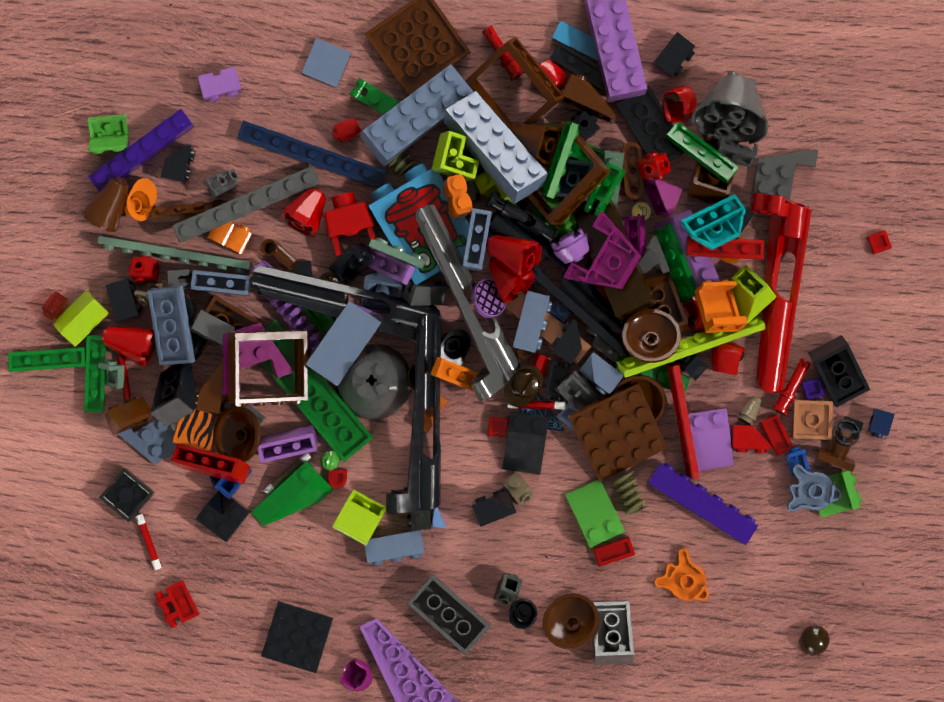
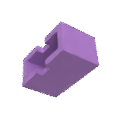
M235 67L220 70L221 74L216 76L213 75V72L198 76L205 101L216 102L222 96L227 95V98L238 96V92H242Z

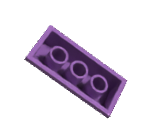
M687 210L654 225V229L656 230L672 223L698 288L704 281L718 282L720 280L710 257L686 256V241L689 235L680 221L693 215L691 210Z

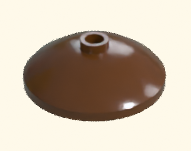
M646 309L633 314L623 327L622 340L625 349L632 357L642 362H662L670 358L680 345L681 332L679 325L672 316L661 310ZM652 340L654 343L650 344L648 341Z
M632 375L622 379L610 394L637 381L655 421L658 422L665 412L667 402L662 386L655 379L645 375Z
M232 406L220 414L216 421L213 435L218 454L237 458L243 462L249 461L255 455L260 444L261 430L258 419L251 410L242 406Z
M571 593L560 596L548 606L544 613V633L548 640L559 648L576 649L582 647L594 637L598 630L600 620L598 609L584 595Z

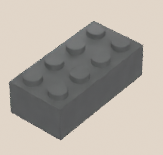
M434 574L429 577L407 603L465 655L491 626L488 621Z

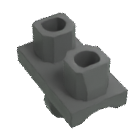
M234 169L226 170L203 181V184L208 187V193H211V196L215 198L238 186L236 181L239 179V176Z

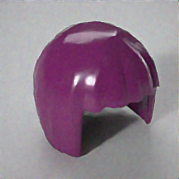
M353 659L345 666L340 683L348 690L363 691L372 683V672L364 661Z

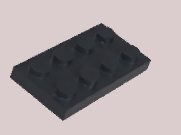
M647 85L645 95L626 98L616 104L617 109L645 154L655 151L658 154L666 153L670 162L685 153L666 139V135L674 125L665 119L663 107L649 85Z

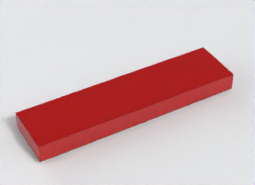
M687 236L686 256L764 260V240L734 239L714 250H710L690 236Z

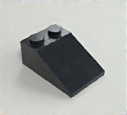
M842 335L808 352L819 377L836 407L870 390L849 344Z
M191 363L174 364L160 372L150 414L166 427L178 422L186 415L192 414L196 408L197 394Z
M514 412L510 413L502 469L540 475L549 418Z

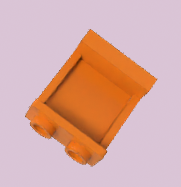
M708 280L702 282L695 290L706 333L740 331L748 324L746 316H739L733 289L737 286L736 281L722 280L712 282Z

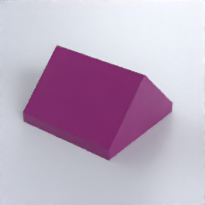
M644 179V187L657 216L673 215L682 189L659 179Z

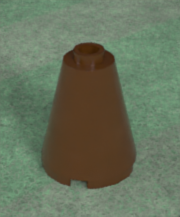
M514 124L509 128L537 161L543 164L552 162L550 160L554 157L560 139L559 128L549 125Z
M121 177L111 178L82 213L85 214L84 218L98 228L102 225L107 227L106 231L116 232L129 186L126 184L127 181Z

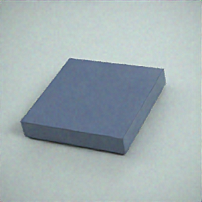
M316 38L302 74L337 88L352 53Z

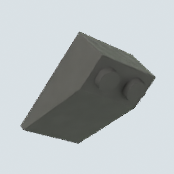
M630 601L594 602L600 619L598 630L592 638L594 665L632 664L634 647Z

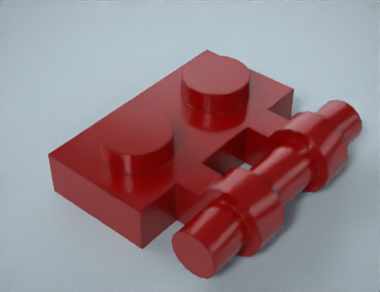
M184 580L166 588L169 596L165 598L161 591L154 594L157 599L156 604L158 607H161L165 616L163 618L165 622H168L171 629L178 626L174 619L178 616L182 623L200 615ZM170 601H172L176 609V611L173 613L171 612L167 604Z

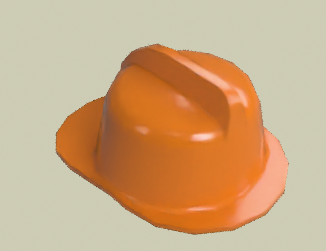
M142 178L133 185L130 193L126 196L123 208L125 217H131L137 221H144L148 218L157 200V189L151 180Z

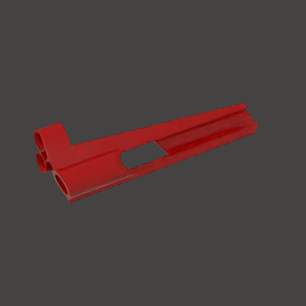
M754 193L751 212L770 215L765 283L776 295V298L762 311V321L765 323V329L761 331L757 382L764 392L778 393L784 390L812 210L801 203L788 200L783 196ZM788 251L796 259L789 301L781 297L776 291L781 256Z

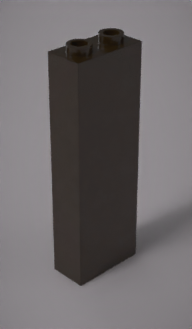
M597 200L591 212H585V206L578 209L579 212L574 214L579 228L582 229L584 234H587L589 253L593 262L608 238V235L592 227L597 219L594 215L595 210L600 203ZM610 200L609 204L606 205L604 213L630 242L615 204ZM639 262L636 264L623 289L603 286L615 316L621 320L656 304Z

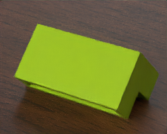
M85 290L53 325L62 336L76 347L109 312L92 294Z

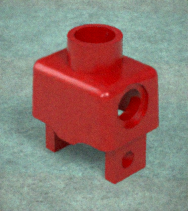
M354 192L340 194L331 198L334 209L326 211L324 218L328 238L333 241L337 258L342 254L339 238L368 231L370 241L371 239L376 240L374 233L376 226L367 202L356 203Z

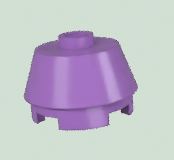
M581 228L578 229L576 234L574 231H571L560 237L558 244L555 242L551 243V247L554 250L553 253L565 264L572 261L574 263L584 258L583 255L589 251L587 234H584Z

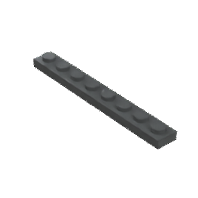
M312 165L173 224L172 227L179 243H182L320 184V181Z

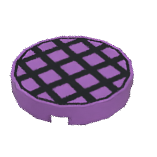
M490 279L482 280L476 283L471 290V301L474 302V308L481 316L486 318L496 317L505 309L506 303L500 298L494 281Z

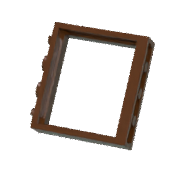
M514 37L507 41L465 80L473 92L476 91L508 128L513 123L477 80L506 52L511 55L547 100L523 124L533 125L564 98V95L518 38Z
M564 121L555 126L560 129L558 131L560 136L565 124ZM579 133L574 141L595 166L554 210L551 209L537 191L528 195V198L549 223L559 227L611 172Z
M307 331L228 332V402L235 403L236 407H246L247 403H253V406H265V402H271V405H283V401H289V404H299L301 400H308ZM294 339L295 393L239 396V341Z

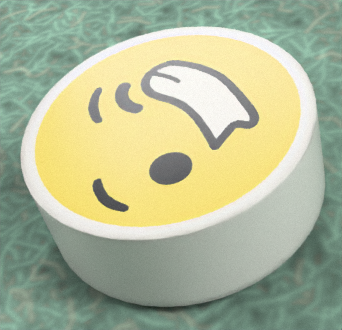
M638 202L633 206L631 214L632 216H645L646 221L651 214V209L648 204Z

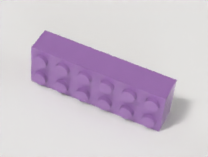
M583 0L607 102L645 95L647 85L626 0Z

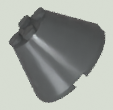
M728 72L727 76L722 77L695 107L691 117L692 124H696L698 127V132L705 137L717 141L719 137L721 138V134L725 135V141L736 144L749 141V144H753L762 140L768 132V121L759 97L756 81L752 78L739 76L736 72Z
M377 343L366 344L339 385H335L336 392L354 415L369 420L387 418L395 414L409 397L411 391L407 381L409 366L405 359L393 348ZM371 376L377 379V382H374V386L368 383V379Z

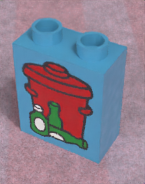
M424 163L406 172L404 177L408 183L394 190L391 183H388L372 192L370 195L375 202L369 205L371 212L393 248L397 245L406 249L404 252L412 256V253H416L423 257L422 260L426 262L423 270L415 267L411 276L413 283L418 286L438 276L442 271L417 223L416 211L429 204L436 207L463 260L469 230V223L465 217L457 219L451 217L448 211V200L444 196L442 188L444 181L438 172L432 171V168L427 170Z

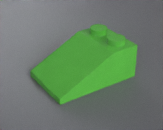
M595 480L565 494L590 548L625 532L601 481Z

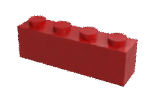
M181 444L176 445L170 461L181 469L240 484L245 483L251 467L237 458Z

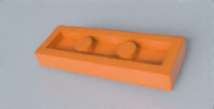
M437 357L430 375L473 391L471 386L472 379L476 377L478 372Z

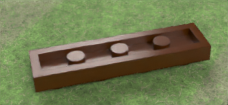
M219 199L206 203L199 201L186 205L179 203L175 206L167 207L160 205L152 208V223L185 220L223 204L228 200L223 201Z

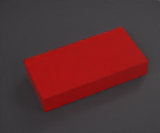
M778 414L760 421L776 456L794 448Z
M630 537L593 548L599 567L635 555Z

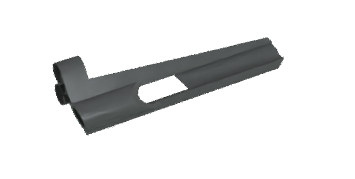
M429 204L416 211V220L438 266L450 286L484 362L485 368L481 369L482 371L476 377H473L471 384L478 400L482 401L499 391L521 365L495 317L486 318L493 333L483 331L464 295L466 288L470 286L472 290L475 282L468 269L462 268L463 259L436 207Z

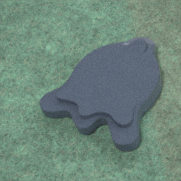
M795 464L792 467V472L798 479V483L789 486L792 499L787 503L788 511L795 512L802 508L822 510L842 497L841 490L833 484L827 475L820 472L806 471L800 464Z

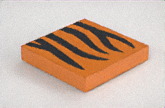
M195 409L192 414L186 415L177 422L172 443L210 452L214 438V427L219 416Z

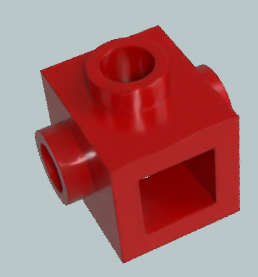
M657 151L646 154L647 156L637 161L642 180L649 178L660 180L665 178L664 175L671 171L666 153L658 154Z
M149 256L132 257V262L128 268L129 276L138 284H146V282L157 283L161 265Z

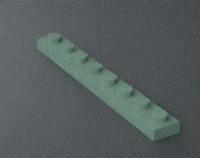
M99 236L98 244L103 245L102 249L114 250V247L121 248V252L132 254L133 251H139L140 255L151 257L152 254L159 255V259L170 260V257L178 258L177 262L189 264V260L197 261L196 265L208 267V264H214L217 269L227 270V267L234 268V272L245 273L246 270L251 271L252 263L248 261Z

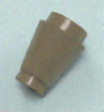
M752 396L738 412V420L749 426L755 423L762 400Z

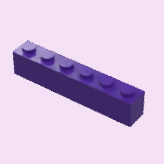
M180 109L88 177L100 192L111 178L121 177L124 179L195 126L184 111Z
M666 462L664 465L658 464L647 482L649 485L737 541L747 545L758 527L755 524L756 520L747 514L745 517L738 513L740 510L732 504L726 506L722 503L724 499L716 494L709 495L706 493L707 488L699 483L696 486L689 482L691 478L683 473L679 476L673 472L675 468Z

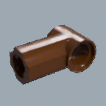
M272 239L262 242L261 252L285 272H290L295 268L298 260L285 250L279 242ZM274 244V251L269 253L268 247Z

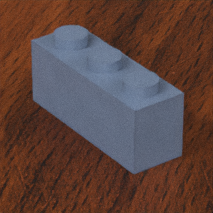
M472 208L462 268L476 271L482 270L492 211Z
M193 270L191 290L250 297L252 277Z
M527 291L512 348L535 353L536 349L540 350L543 340L539 338L540 332H545L548 321L544 320L545 313H550L552 302L549 301L550 296Z
M421 530L371 538L365 546L367 563L372 562V566L384 564L383 560L391 559V562L402 561L404 556H410V559L422 557L421 553H425Z

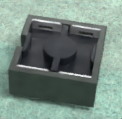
M123 468L114 479L116 481L115 484L108 486L99 498L127 522H131L155 492L127 468Z

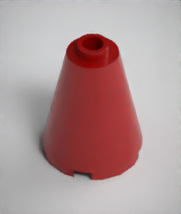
M493 235L486 242L487 252L523 279L533 274L532 268L534 265L538 266L542 253V248L538 245L539 243L532 240Z
M109 326L108 329L103 330L101 336L105 346L143 367H146V364L149 363L155 347L152 339H155L153 329Z

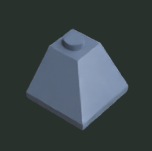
M374 272L365 276L363 289L402 298L404 284L380 272ZM362 298V307L391 312V308L387 303Z

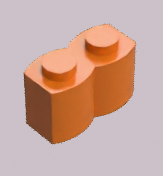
M461 174L448 177L442 186L444 196L448 200V211L453 219L465 217L472 211V201L466 193V181Z
M233 221L210 231L208 239L240 255H243L252 237L248 227L241 224L237 227L232 224Z

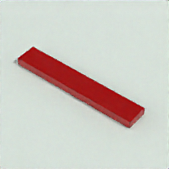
M673 363L667 365L686 474L689 478L697 479L700 476L680 366Z

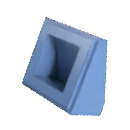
M434 508L432 526L447 528L439 509Z

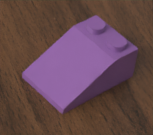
M726 408L688 414L698 470L734 465Z

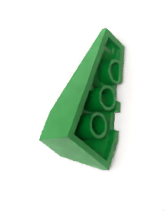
M306 461L251 513L263 526H266L319 503L334 489L313 465Z

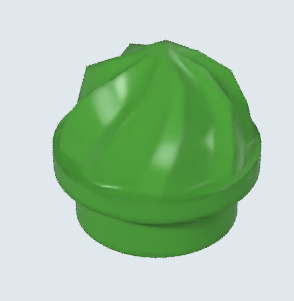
M326 451L321 457V464L328 471L334 470L340 463V458L334 451Z

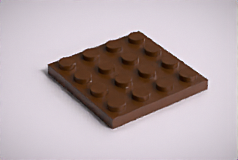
M412 0L365 33L369 42L408 96L450 64L452 66L471 53L434 0Z
M637 381L568 415L599 482L668 449Z

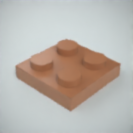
M794 400L792 438L832 440L833 401Z

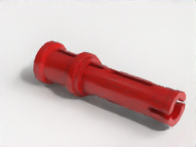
M492 25L488 27V30L484 29L482 31L495 52L504 45ZM508 52L500 57L501 66L507 70L511 81L524 74V71Z
M800 358L785 389L779 392L780 396L776 404L772 405L771 408L787 416V409L791 402L795 400L796 396L794 394L808 368L811 366L810 362L806 361L805 363V360Z

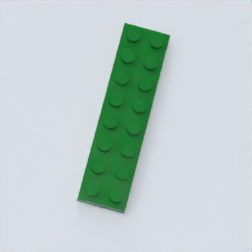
M277 320L265 328L266 331L284 330ZM292 339L272 340L293 370V373L275 378L270 360L261 363L286 393H295L294 341ZM308 366V400H301L296 405L341 460L345 462L374 437L325 378Z

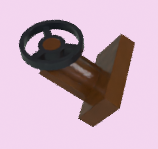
M850 420L839 421L833 428V438L828 450L818 447L816 459L853 472L855 460L849 459L846 456L850 447L860 437L858 426ZM840 424H851L856 430L851 431L849 428H843ZM857 434V438H856V440L853 442L854 436H852V435Z

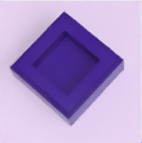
M820 377L801 382L806 400L825 396Z

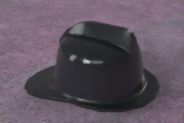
M455 329L444 334L441 338V358L462 365L471 346L469 334L461 329Z

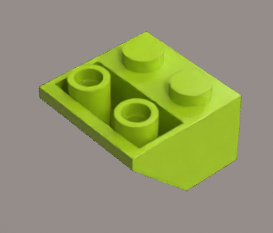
M747 265L742 267L731 278V281H736L737 283L733 293L739 315L746 316L748 323L776 298L771 288Z
M353 489L332 528L366 546L379 525L386 507Z

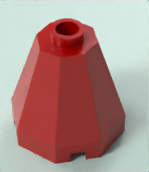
M317 188L314 190L309 189L285 208L281 219L285 221L287 218L289 220L288 225L305 236L311 233V237L314 238L320 226L326 202L325 194Z
M492 257L490 259L489 269L498 294L504 303L518 298L517 293L520 291L522 294L525 293L535 282L534 274L523 279L496 258Z

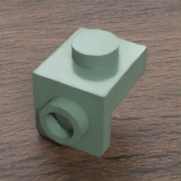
M111 359L105 360V363H98V368L106 370L105 385L117 389L123 388L124 365L118 364L116 360Z

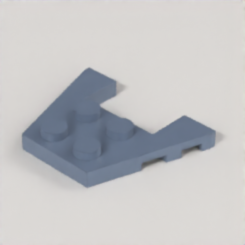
M158 419L135 433L131 428L118 434L154 465L172 455L177 445L172 443L175 431L171 424L166 427Z

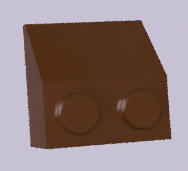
M132 397L126 400L124 405L114 404L108 407V411L104 415L113 436L149 422L153 417L150 414L151 407L143 397L139 399Z

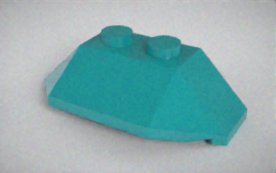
M734 194L681 220L680 223L692 239L708 249L714 250L740 236L746 209Z

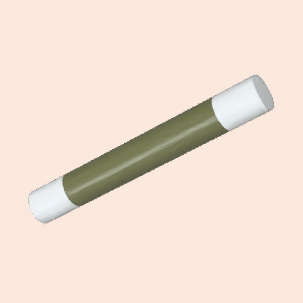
M308 453L303 454L264 489L265 493L269 496L299 467L308 461L311 456Z

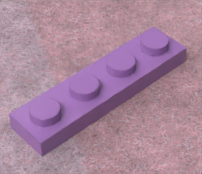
M364 244L374 259L367 267L405 285L408 284L415 267Z

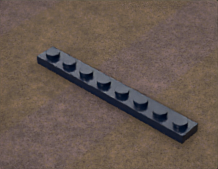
M244 120L237 139L375 188L383 186L388 172Z

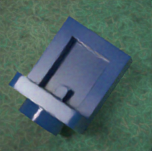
M800 447L789 449V453L785 454L791 477L795 476L792 472V467L795 464H800L806 471L810 472L805 454L806 450H800Z

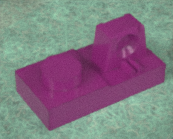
M625 216V231L630 243L640 255L644 254V251H646V240L644 239L645 216Z

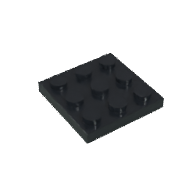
M278 601L261 657L317 673L333 617Z

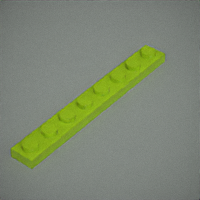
M757 315L740 331L697 333L691 337L680 339L677 351L670 358L662 362L646 363L634 357H628L616 362L617 369L626 378L765 329V323Z

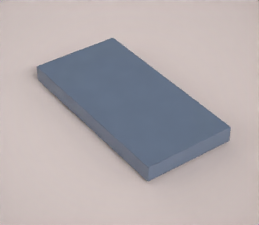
M183 286L148 289L147 293L159 365L195 362Z
M349 300L306 362V365L338 386L382 322Z

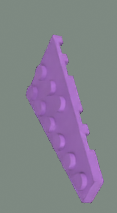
M378 618L359 626L396 702H459Z

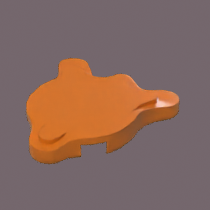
M681 548L678 551V564H666L665 574L654 580L656 587L670 590L674 596L683 601H705L709 597L706 575L699 566L691 561L686 548Z

